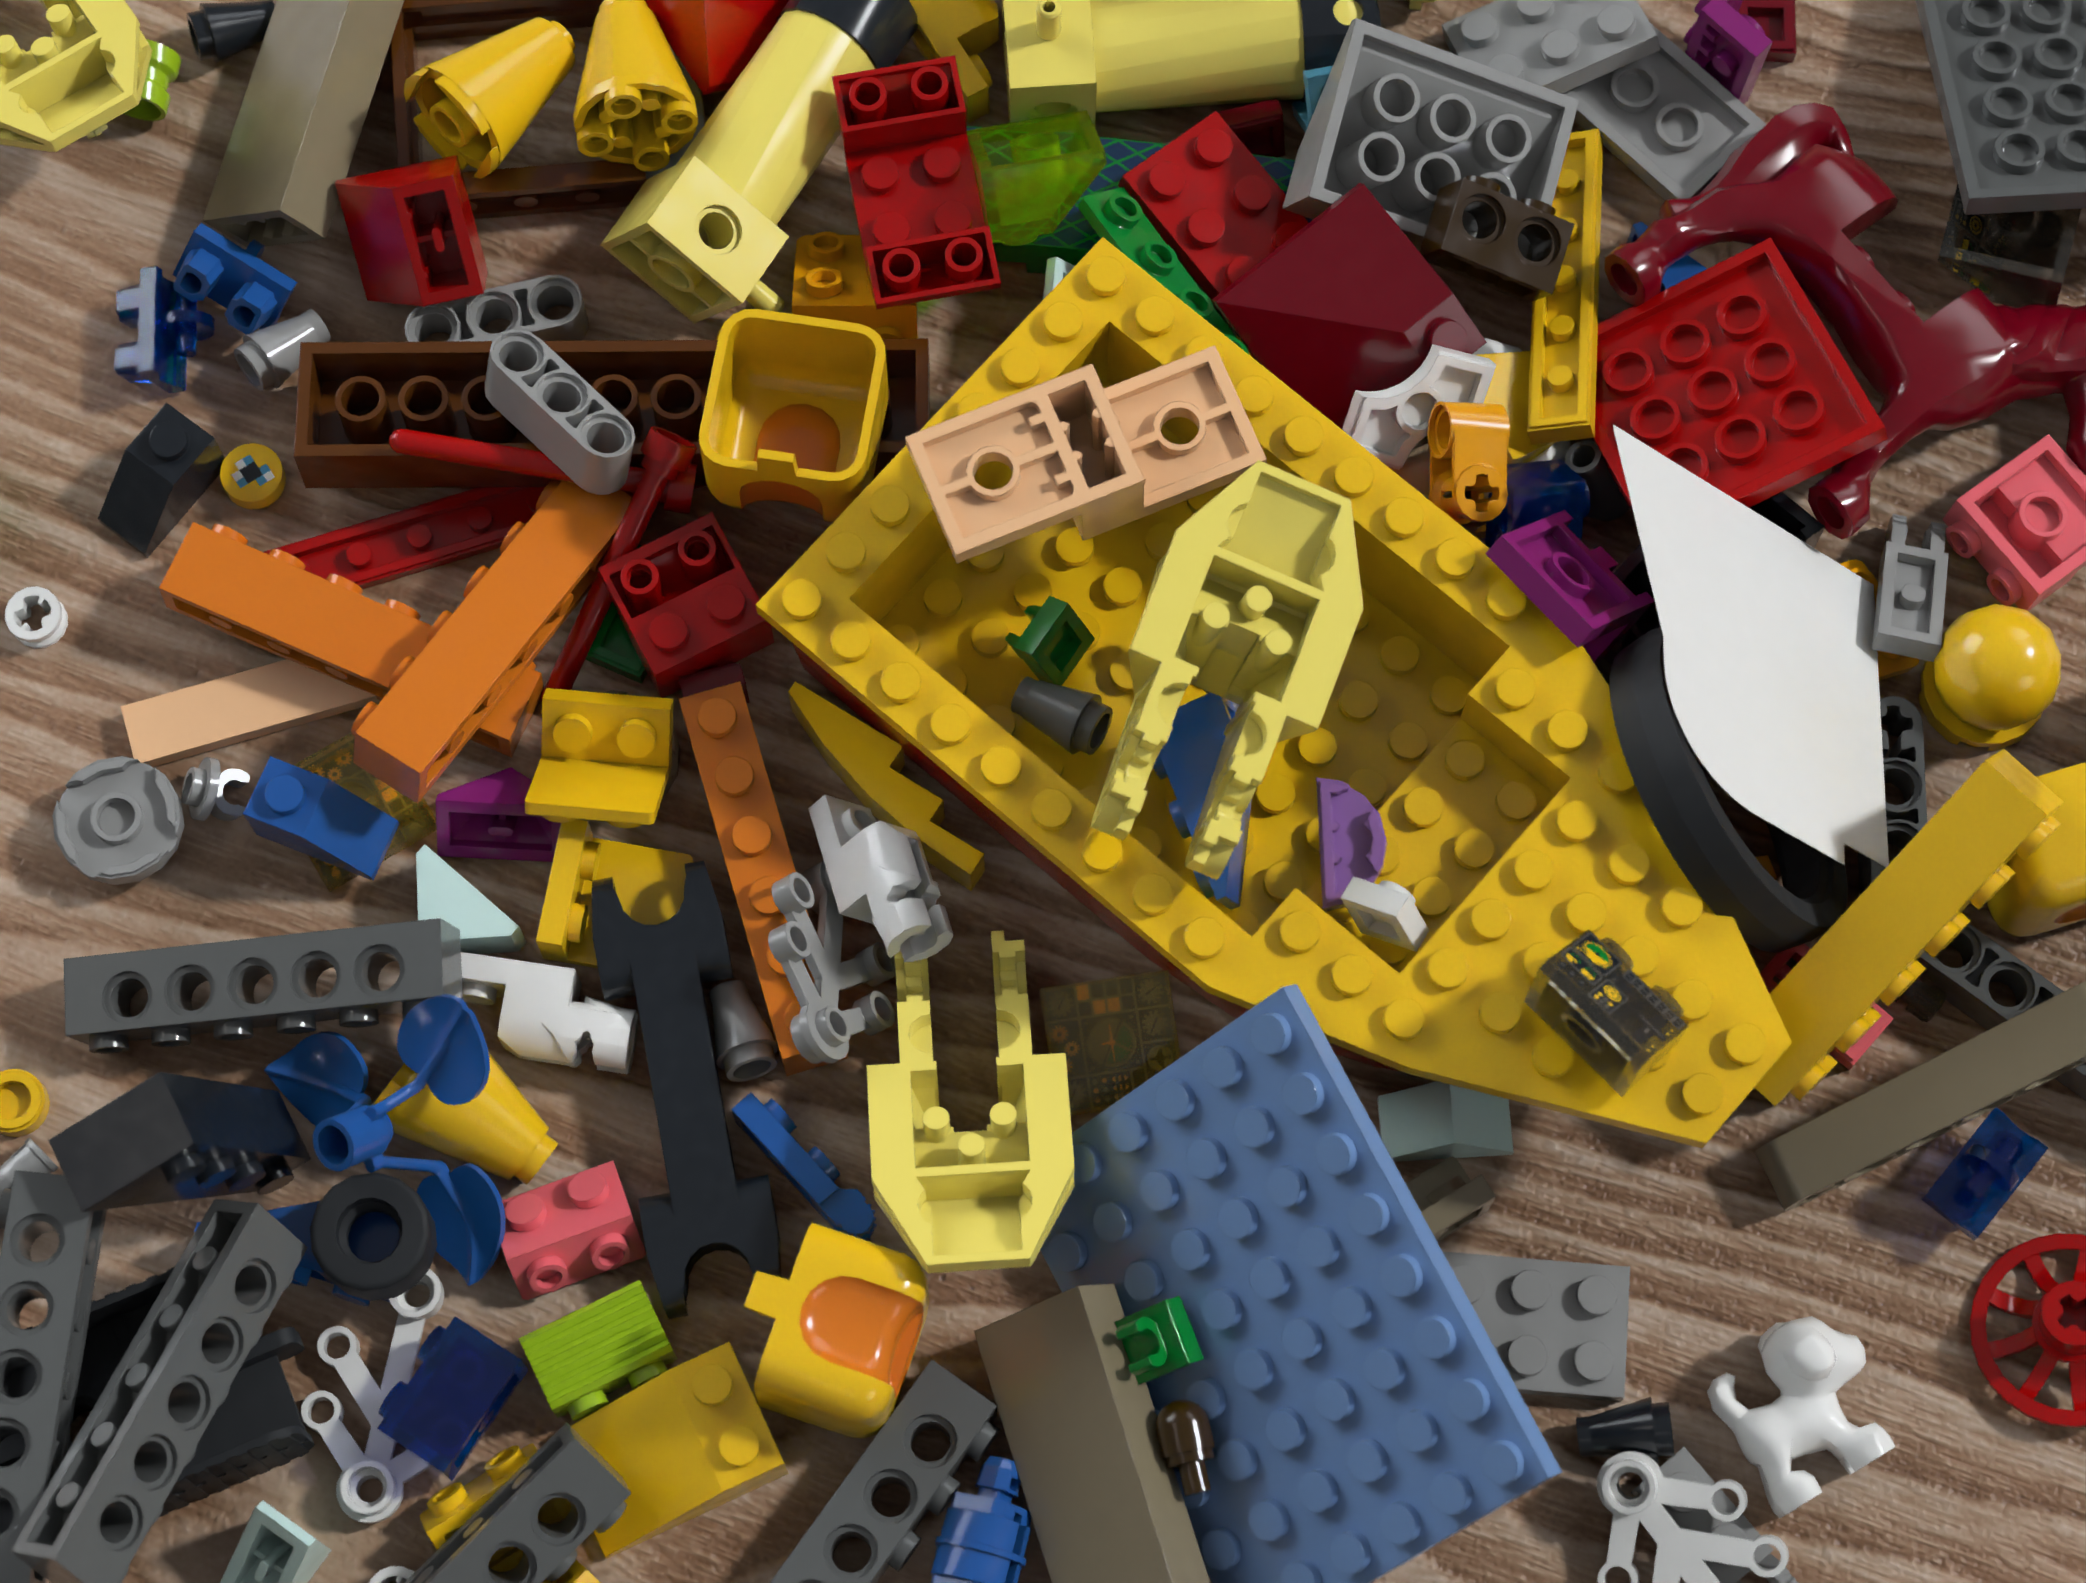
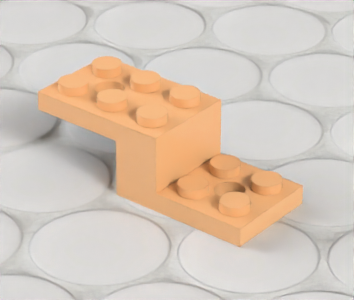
M1215 345L1104 389L1093 364H1090L905 437L907 449L956 563L1071 518L1074 519L1084 541L1231 483L1258 460L1267 463L1265 454ZM1174 417H1185L1193 421L1199 431L1196 437L1189 443L1174 444L1166 440L1161 433L1164 423ZM991 461L1002 462L1011 469L1013 473L1012 478L1007 485L1000 489H985L974 479V475L981 465Z

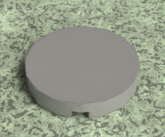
M124 756L100 759L77 771L65 785L67 789L62 794L60 802L58 800L56 802L52 815L54 837L66 860L90 880L111 885L139 882L162 869L177 851L185 827L182 801L167 776L149 764L140 763L138 759Z

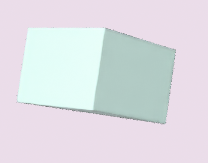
M424 844L416 853L418 920L441 918L460 929L461 952L492 954L518 952L527 943L520 927L427 845Z
M1438 1081L1381 1095L1377 1098L1380 1137L1394 1162L1446 1159L1450 1156L1466 1158L1513 1154L1509 1099Z
M262 1500L254 1508L220 1583H308L332 1550Z

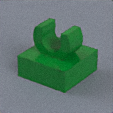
M1049 596L1042 607L1032 605L1026 608L1024 613L1031 622L1020 637L1009 632L1005 639L1039 680L1062 686L1095 638L1067 602Z
M1180 1296L1166 1299L1115 1321L1117 1339L1122 1340L1130 1361L1128 1365L1130 1373L1135 1375L1138 1385L1153 1381L1204 1359Z

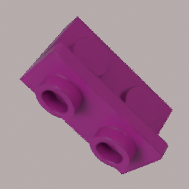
M1700 0L1694 9V12L1699 15L1698 19L1683 39L1688 45L1685 53L1739 101L1745 104L1750 98L1772 41L1766 37L1764 30L1756 20L1748 15H1741L1739 13L1743 0Z

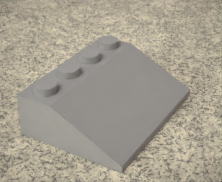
M1355 18L1351 21L1298 149L1282 209L1314 219L1357 184L1363 183L1417 250L1420 251L1439 188L1465 178V176L1474 175L1490 179L1500 185V193L1518 201L1525 198L1535 199L1552 206L1579 100ZM1464 210L1462 215L1463 226L1468 234L1476 237L1478 230L1477 222L1471 213ZM1520 233L1518 237L1519 250L1526 259L1531 260V243L1526 236Z

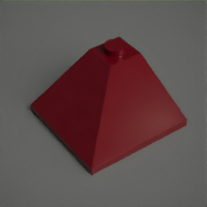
M1363 183L1357 184L1212 299L1252 357L1341 429L1343 428L1355 390L1380 391L1403 382L1421 366L1432 344L1473 354L1487 343L1453 292Z

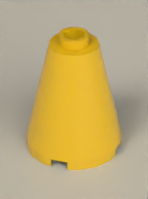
M536 17L421 67L405 80L403 93L406 102L415 96L421 113L414 117L413 120L419 131L442 158L458 155L461 170L470 165L478 169L473 177L481 179L498 168L575 66V55L573 52L575 50V42L568 30L560 23Z

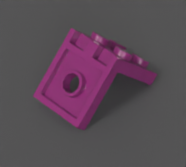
M1566 510L1501 535L1485 554L1577 648L1583 645L1595 665L1606 656L1654 602V599L1647 592L1635 596L1612 572L1619 564L1601 546L1590 550L1567 527L1573 518Z

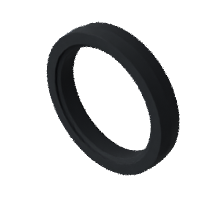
M1661 627L1648 631L1619 651L1614 658L1610 672V699L1614 723L1626 763L1644 806L1658 833L1688 881L1716 915L1733 917L1743 939L1747 943L1766 952L1779 953L1812 941L1829 930L1846 910L1848 886L1845 865L1766 821L1778 857L1783 886L1764 869L1745 845L1724 813L1676 718L1664 672L1663 634Z

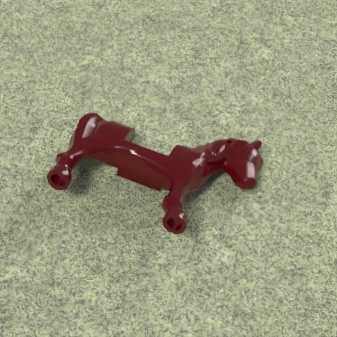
M1814 102L1794 105L1774 116L1763 129L1730 154L1716 177L1701 193L1691 198L1665 200L1659 210L1660 220H1654L1635 242L1620 244L1604 258V271L1617 295L1625 302L1637 307L1659 294L1667 268L1694 250L1724 242H1739L1754 246L1770 237L1772 238L1801 288L1834 326L1853 361L1873 388L1884 399L1878 416L1886 428L1888 439L1833 466L1830 474L1809 488L1808 503L1815 518L1825 526L1828 533L1840 539L1851 537L1870 519L1871 482L1881 466L1904 444L1926 430L1950 431L1985 420L2016 400L2038 398L2050 394L2063 395L2069 413L2066 452L2070 459L2086 475V305L2076 307L2065 304L2027 305L2020 308H2012L2006 305L1995 306L1980 289L1976 288L1961 295L1923 322L1916 314L1910 299L1902 292L1895 291L1875 269L1870 255L1863 248L1851 242L1856 236L1895 210L1899 199L1864 160L1854 156L1850 136L1835 109Z

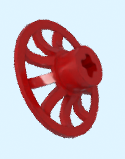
M2052 1234L2033 1238L2008 1251L1993 1264L1983 1277L1973 1299L1969 1321L1971 1347L1977 1365L1986 1381L2008 1405L2025 1416L2048 1425L2068 1428L2086 1427V1235ZM2054 1250H2080L2073 1280L2058 1284L2046 1269L2039 1254ZM2023 1261L2030 1277L2043 1296L2040 1300H2025L2004 1293L1996 1287L2009 1271ZM1990 1305L2010 1315L2032 1320V1326L2010 1337L1988 1342L1986 1330L1988 1306ZM2039 1345L2044 1351L2022 1387L2017 1390L2004 1377L1994 1360L2015 1355ZM2059 1361L2068 1363L2073 1410L2053 1408L2034 1401Z

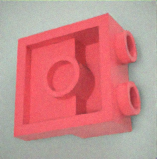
M2049 434L1959 497L1942 519L1948 526L1945 533L1951 548L1963 558L1974 556L1989 573L1986 581L1991 594L1996 600L2006 606H2011L2015 603L2020 609L2031 610L2068 583L2076 572L2086 565V476Z

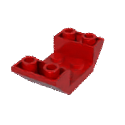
M955 55L832 76L847 174L867 277L876 310L1001 288L990 226L985 225L967 136L966 108Z

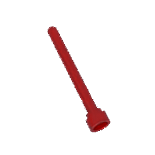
M656 426L650 427L640 449L645 454L641 465L646 469L601 566L637 549L668 480H676L680 471L687 472L696 453V445L666 429ZM599 571L542 691L541 702L546 688L572 689L612 603V599Z
M397 429L392 432L389 438L391 449L398 454L575 483L542 451L409 429ZM690 463L687 472L680 471L676 480H668L658 502L664 504L663 510L689 514L697 464ZM630 466L626 483L620 490L635 493L645 469Z

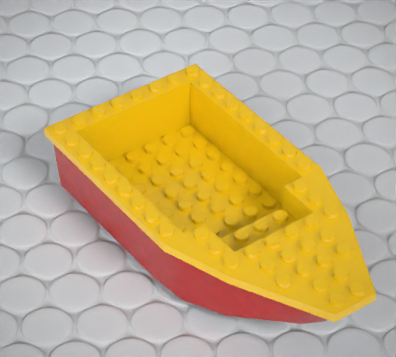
M1104 237L1091 248L921 430L1090 364H1093L1104 389L1215 345L1265 454L1267 464L1351 500L1363 611L1319 728L1314 732L1277 742L1263 780L1254 792L1251 801L1240 907L1230 910L1218 902L1215 896L1207 899L1196 880L1193 870L1184 867L1192 837L1184 839L1180 835L1169 810V803L1177 800L1169 778L1161 780L1154 768L1151 770L1144 789L1148 792L1141 811L1136 816L1130 833L1124 840L1091 827L1097 803L1134 700L1128 650L1143 615L1157 564L1167 553L1177 528L1231 483L1084 541L1074 519L1071 518L956 563L907 446H905L755 604L757 613L792 642L804 670L874 729L902 745L905 755L1146 958L1235 1019L1280 988L1297 984L1336 1055L1374 1067L1401 1071L1418 1077L1702 1149L1792 1043L1734 918L1716 915L1688 881L1658 833L1635 786L1619 742L1611 707L1610 687L1583 645L1577 648L1485 554L1490 548ZM1185 417L1171 418L1161 428V433L1166 440L1179 445L1192 441L1199 431L1196 424ZM991 461L977 469L974 479L983 488L995 490L1007 485L1013 473L1004 463ZM1049 596L1067 602L1095 638L1062 685L1098 694L1102 698V704L1111 707L1113 710L1109 730L1100 747L1092 755L1082 751L1071 754L1024 720L1022 716L1011 711L1013 696L1022 680L1028 676L1037 681L1039 679L1025 661L1015 653L1005 638L1009 632L1020 637L1031 622L1024 613L1026 608L1032 605L1042 607ZM1190 684L1184 691L1179 706L1200 698L1207 693L1203 689ZM1316 777L1347 783L1352 789L1363 794L1379 812L1387 840L1384 867L1375 884L1379 885L1383 880L1391 881L1402 886L1414 896L1416 900L1415 906L1429 929L1417 952L1361 933L1346 907L1327 912L1323 911ZM1588 933H1592L1622 963L1607 976L1600 974L1602 980L1595 985H1592L1561 954L1567 948L1572 947L1584 958L1573 947V944ZM1559 961H1563L1566 967L1560 968L1558 966ZM1569 970H1572L1576 976H1568ZM1630 970L1685 1025L1678 1030L1622 975ZM1615 973L1618 974L1636 993L1630 996L1611 976ZM1607 979L1628 998L1625 1003L1611 1014H1608L1588 994ZM1578 980L1584 981L1585 986L1580 987L1577 984ZM1634 998H1636L1643 1005V1007ZM1630 1001H1632L1639 1008V1010ZM1627 1004H1628L1636 1013H1634V1012L1627 1006ZM1640 1012L1648 1020L1656 1014L1662 1015L1667 1023L1659 1030L1664 1035L1665 1031H1668L1671 1037L1666 1036L1667 1039L1662 1042L1653 1034L1643 1043H1638L1632 1037V1033L1641 1027L1643 1023L1636 1017V1014ZM1669 1028H1673L1676 1033H1671ZM1652 1043L1653 1045H1655L1656 1050H1653L1649 1046V1044ZM1645 1047L1650 1048L1652 1053H1648Z

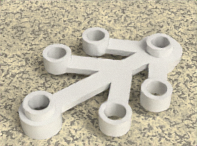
M430 1269L417 1284L425 1285L430 1290V1297L424 1305L420 1307L410 1306L407 1302L409 1290L396 1298L389 1299L391 1305L399 1314L381 1388H379L359 1356L360 1343L358 1338L348 1328L343 1326L329 1327L322 1332L317 1342L319 1356L326 1364L337 1370L371 1425L365 1453H363L342 1423L344 1407L341 1401L331 1392L320 1390L309 1394L302 1403L301 1416L308 1427L321 1435L342 1469L336 1485V1496L340 1507L349 1517L361 1523H378L392 1516L402 1502L404 1484L443 1458L459 1459L468 1453L473 1443V1435L469 1426L460 1418L449 1416L435 1423L430 1437L392 1459L398 1432L459 1393L466 1395L477 1393L485 1386L488 1380V1369L484 1361L475 1353L460 1352L449 1360L445 1370L408 1393L425 1321L437 1314L444 1302L443 1285L436 1274ZM337 1336H345L350 1342L348 1353L337 1359L329 1357L327 1352L329 1342ZM464 1362H474L479 1368L477 1378L470 1384H460L456 1381V1370ZM323 1400L332 1402L334 1407L332 1418L321 1424L314 1422L311 1417L314 1405ZM452 1426L461 1428L463 1432L461 1444L455 1449L442 1448L440 1444L442 1432ZM368 1479H379L383 1486L381 1496L373 1502L362 1501L360 1497L361 1485Z
M1636 1451L1618 1453L1608 1459L1601 1467L1597 1478V1491L1602 1504L1613 1514L1607 1562L1599 1570L1597 1583H1607V1572L1613 1567L1624 1568L1631 1577V1583L1640 1582L1639 1571L1634 1563H1632L1640 1522L1657 1543L1652 1583H1680L1681 1577L1685 1583H1720L1704 1560L1747 1567L1758 1576L1764 1578L1775 1577L1785 1569L1789 1560V1551L1786 1544L1779 1537L1766 1534L1757 1537L1755 1540L1680 1528L1663 1506L1671 1505L1708 1510L1709 1514L1716 1520L1731 1522L1743 1514L1748 1502L1747 1493L1738 1482L1731 1479H1723L1711 1485L1664 1477L1658 1464L1652 1458ZM1633 1472L1642 1478L1644 1490L1641 1495L1629 1497L1621 1491L1619 1481L1624 1473ZM1722 1488L1733 1490L1739 1498L1737 1510L1731 1513H1724L1717 1509L1714 1504V1495L1717 1490ZM1762 1544L1775 1546L1780 1553V1563L1774 1568L1760 1566L1755 1558V1550L1758 1546Z

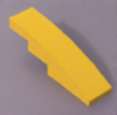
M795 681L788 691L792 712L827 764L861 803L871 809L872 814L879 821L916 831L926 860L972 891L985 871L984 853L939 827L945 818L944 801L900 774L905 765L903 746Z

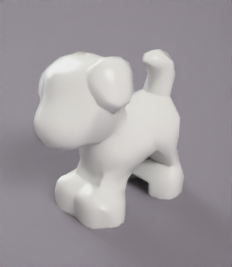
M1812 1316L1789 1322L1775 1323L1760 1337L1758 1349L1762 1356L1765 1371L1780 1389L1781 1396L1773 1403L1752 1409L1746 1408L1736 1399L1735 1376L1729 1373L1715 1378L1707 1391L1713 1411L1733 1431L1742 1453L1749 1463L1758 1467L1769 1505L1774 1514L1779 1518H1782L1822 1493L1813 1475L1805 1470L1791 1471V1460L1803 1455L1828 1450L1851 1475L1896 1447L1890 1435L1877 1423L1857 1427L1848 1422L1838 1403L1836 1392L1855 1377L1866 1363L1863 1344L1857 1336L1835 1331L1824 1322Z

